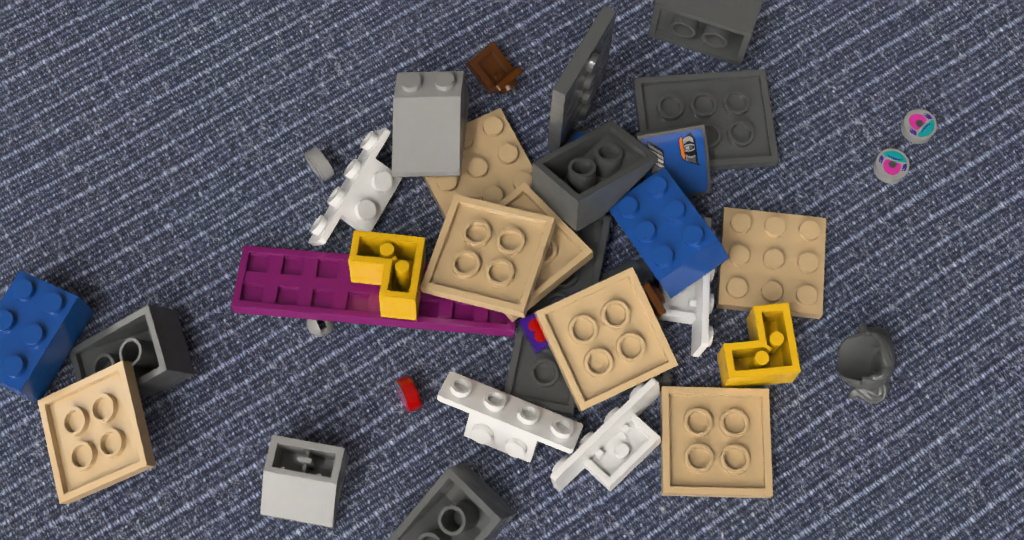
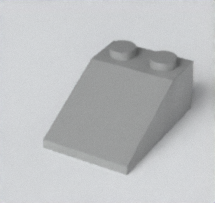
M464 71L397 73L393 97V177L461 176L470 100Z

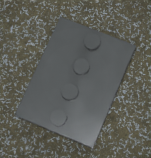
M605 5L553 88L547 149L552 152L565 145L580 118L583 120L587 119L594 105V102L591 100L606 76L617 11Z
M766 69L634 78L633 91L638 132L702 121L706 132L710 171L777 166L779 158Z

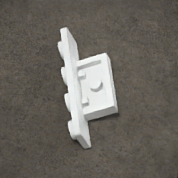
M385 127L374 132L370 131L365 136L360 145L363 150L358 159H353L345 169V181L341 187L335 188L329 196L327 203L330 206L324 216L320 215L310 229V232L313 234L308 241L309 244L312 246L324 245L340 219L356 230L369 232L373 230L402 177H393L392 170L376 159L391 133L389 129Z
M704 217V221L711 229V218ZM715 269L673 298H670L659 283V290L665 299L663 306L666 313L659 316L658 320L692 325L691 356L699 357L707 347L711 346L714 330L713 326H709V314L712 313L714 307V294L710 293V282L713 280Z
M449 372L437 396L438 401L470 413L464 432L465 437L529 463L533 458L538 441L566 453H573L583 428L582 423L455 372Z
M652 377L646 384L640 383L631 392L629 400L621 408L615 407L605 417L604 424L595 433L593 431L587 433L579 442L578 449L569 458L565 456L555 464L550 478L553 487L558 492L564 489L584 468L611 492L661 443V437L638 417L660 395L659 382Z

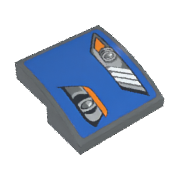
M702 121L636 133V139L658 156V161L641 178V183L665 167L686 197L711 193L709 154L705 126Z

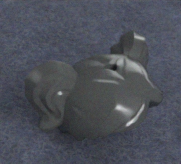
M863 323L858 327V334L848 336L840 344L836 365L837 374L843 381L851 385L848 393L849 399L854 400L858 396L869 404H878L885 399L890 391L888 380L895 369L896 351L893 339L886 329L881 326L867 327Z

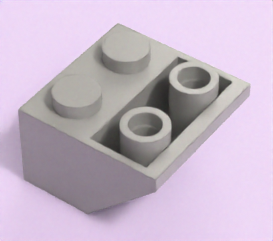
M272 435L263 470L260 514L333 528L349 459L346 449Z

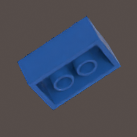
M665 167L626 193L609 210L670 298H673L729 259L719 239Z
M20 270L0 301V386L38 404L37 400L43 398L94 314V311L80 297Z

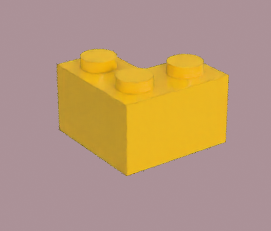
M354 230L348 259L351 282L381 285L379 292L381 317L417 321L421 295L420 286L423 281L426 263L425 237Z
M789 303L753 306L746 318L750 341L725 343L717 354L722 388L792 383L801 372Z

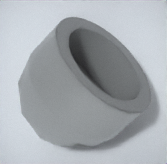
M306 320L308 331L317 337L328 335L333 330L335 324L334 321H324L326 328L320 330L316 320Z

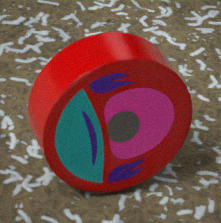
M407 375L395 380L399 397L407 413L421 409V399L412 378Z

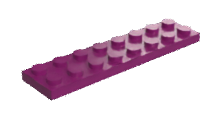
M243 246L231 303L233 313L505 337L515 336L516 320L512 322L502 312L426 294L422 290L417 321L381 317L379 302L381 285L351 282L348 262L349 254ZM426 261L424 275L427 270L429 261Z

